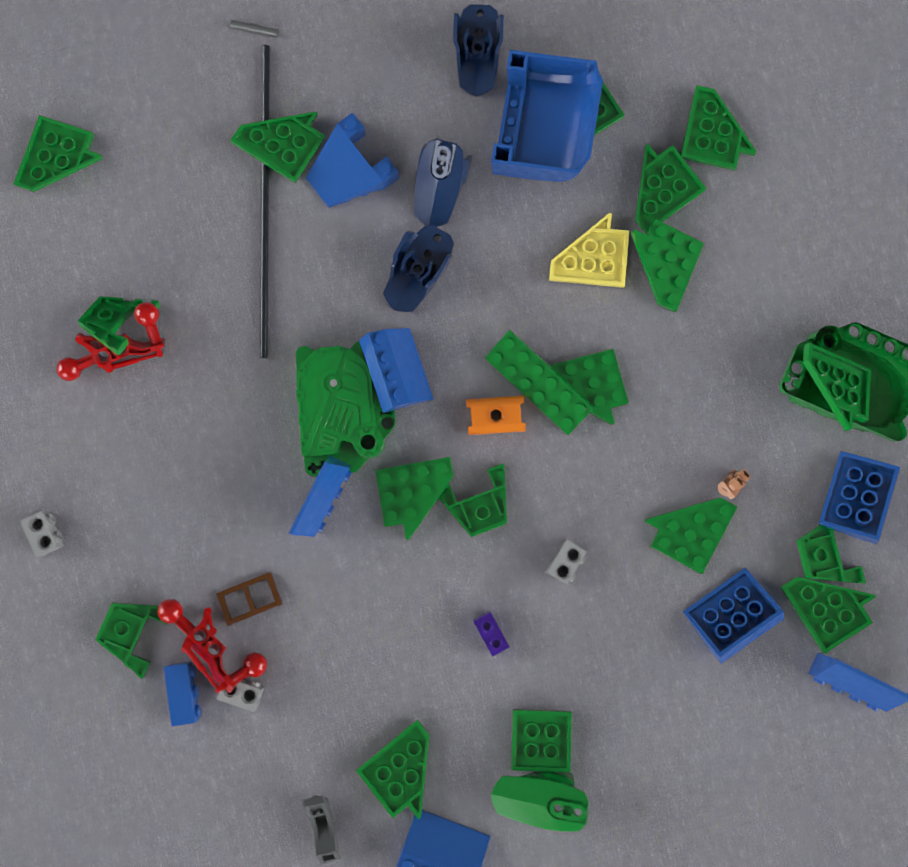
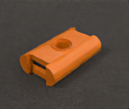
M524 396L466 399V408H470L471 426H468V435L526 431V423L521 422L520 404H524ZM493 410H498L501 413V418L497 421H494L490 416Z

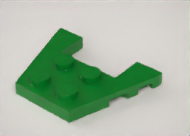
M99 296L78 320L79 326L116 355H120L129 343L127 338L115 333L135 311V308L143 303V300L124 301V298ZM151 301V303L154 304L157 307V309L160 307L159 301Z
M504 464L487 469L494 486L493 489L456 502L451 486L448 484L439 497L440 501L471 538L507 525Z
M820 524L796 540L805 578L859 584L866 583L862 566L843 570L833 532L834 529Z
M112 602L95 640L113 656L120 659L127 668L134 671L139 678L143 679L151 661L136 656L132 652L148 617L164 623L158 616L159 605Z

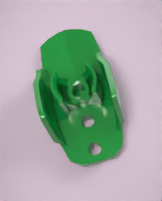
M539 771L522 776H502L491 792V800L497 814L534 827L559 832L580 831L588 821L590 801L585 792L574 787V777L569 772ZM555 805H560L563 810L557 811ZM575 809H580L582 814L577 815Z

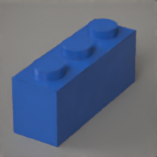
M192 661L169 664L164 667L171 727L196 723L199 717H201V706L197 704L199 689L194 681L196 668L192 666Z

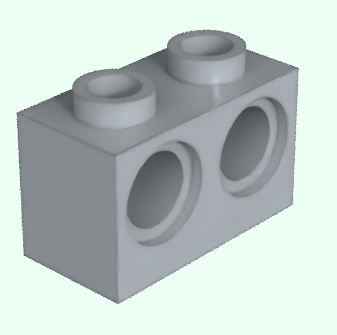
M40 511L20 521L36 557L44 556L64 546L62 543L63 536L60 531H57L54 525L55 518L49 511ZM40 519L43 522L41 529L37 526V522ZM47 537H49L51 540L49 546H46L45 539Z
M565 539L545 572L566 585L568 582L572 583L577 575L575 572L577 567L582 566L587 559V556H585L587 551ZM571 549L577 551V558L574 560L568 558V552ZM560 566H566L567 574L561 577L558 575L557 570Z
M254 679L249 681L242 680L235 685L237 688L235 693H228L226 690L218 693L216 700L255 712L265 686L260 685L261 682ZM247 690L254 691V699H250L247 697Z

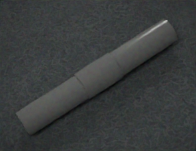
M235 20L230 22L231 28L274 37L279 36L278 29Z

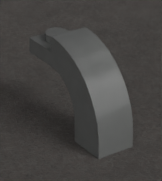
M323 795L312 796L309 799L303 800L304 809L312 824L316 856L320 864L340 860L337 831L327 797L324 798Z

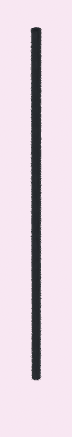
M269 45L262 46V121L269 120ZM262 162L260 358H268L269 167Z

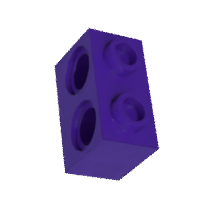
M490 610L473 619L492 657L509 648Z

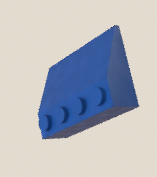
M410 328L374 331L367 333L359 340L383 413L434 399Z
M840 451L819 524L851 537L878 544L900 467Z
M331 455L328 457L289 534L315 537L317 532H322L326 525L323 522L325 516L330 517L335 507L332 505L334 498L339 499L343 491L340 487L343 481H348L352 473L349 471L351 465Z
M746 567L683 611L706 646L721 664L784 620V611Z
M817 653L808 673L814 676L813 681L823 686L825 683L832 685L831 690L840 694L844 691L850 694L848 698L858 703L862 700L867 703L866 707L876 712L879 709L887 712L908 702L907 693L840 660Z
M422 810L420 819L415 815L413 817L396 867H482L490 835Z

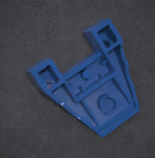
M353 112L337 123L306 177L328 208L351 201V199L359 196H366L368 193L377 190H384L399 179L398 170L387 156L371 167L355 147L354 143L366 134L364 126Z

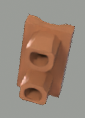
M744 468L738 472L733 469L718 484V491L721 495L729 496L730 499H733L746 485V481L751 476Z

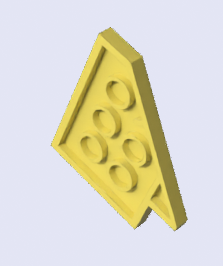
M608 213L551 260L549 281L624 288L629 231L611 229L612 213Z

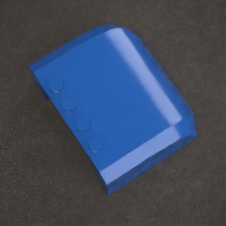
M510 50L507 63L508 85L498 144L494 143L491 159L492 173L494 175L540 181L561 182L571 180L580 173L591 158L603 83L602 76L597 67V61Z

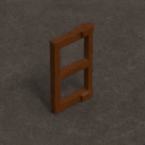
M271 572L216 593L227 626L276 606L283 605ZM267 579L275 602L256 609L248 586ZM243 589L251 611L232 618L224 596Z

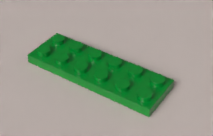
M511 329L508 330L485 357L496 370L567 435L595 408Z

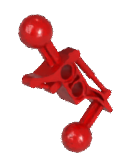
M143 302L135 308V319L139 324L145 326L149 341L140 342L132 340L126 333H123L119 336L127 338L129 344L120 355H116L96 338L78 333L75 341L84 346L90 354L77 360L71 357L60 360L56 366L58 376L62 380L69 382L76 380L81 375L83 369L94 364L111 373L114 369L136 364L139 361L157 356L162 357V347H164L165 338L160 337L156 325L160 316L157 307L150 302ZM104 351L109 356L104 357L99 352ZM153 351H156V353H154V354L146 355V354H149V353H151V352H153ZM128 355H146L113 364L114 361Z
M167 599L158 606L157 612L160 620L166 624L174 623L187 635L181 651L187 653L200 672H203L215 688L216 693H220L223 690L231 693L235 685L248 676L256 678L265 673L267 669L266 658L261 653L254 652L244 658L241 668L229 676L227 675L222 665V655L226 647L215 637L217 629L212 624L211 608L207 607L204 609L202 621L195 627L183 615V608L179 601ZM194 636H201L203 641H197ZM191 648H192L204 661H206V662L208 663L213 678H212V677L209 675V673L206 671L205 666L201 663V661H200V660L198 659V657L194 654V652L191 650ZM208 649H215L217 654H211Z

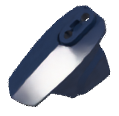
M471 4L463 9L461 18L458 13H454L453 42L456 47L459 87L476 97L494 88L500 47L503 43L504 15L499 17L497 10L491 5ZM481 13L483 16L478 17L477 14ZM478 29H481L482 35H476Z
M438 138L425 143L422 147L418 162L414 197V215L424 225H434L436 227L448 223L461 188L467 180L472 161V155H468L464 159L463 150L456 143ZM440 165H443V171L438 170Z
M434 225L424 226L417 233L407 231L404 234L393 255L390 277L383 292L386 301L393 310L413 312L442 276L453 256L451 253L454 242L448 233ZM435 236H440L441 240L436 242L434 238ZM431 251V257L426 258L424 254Z

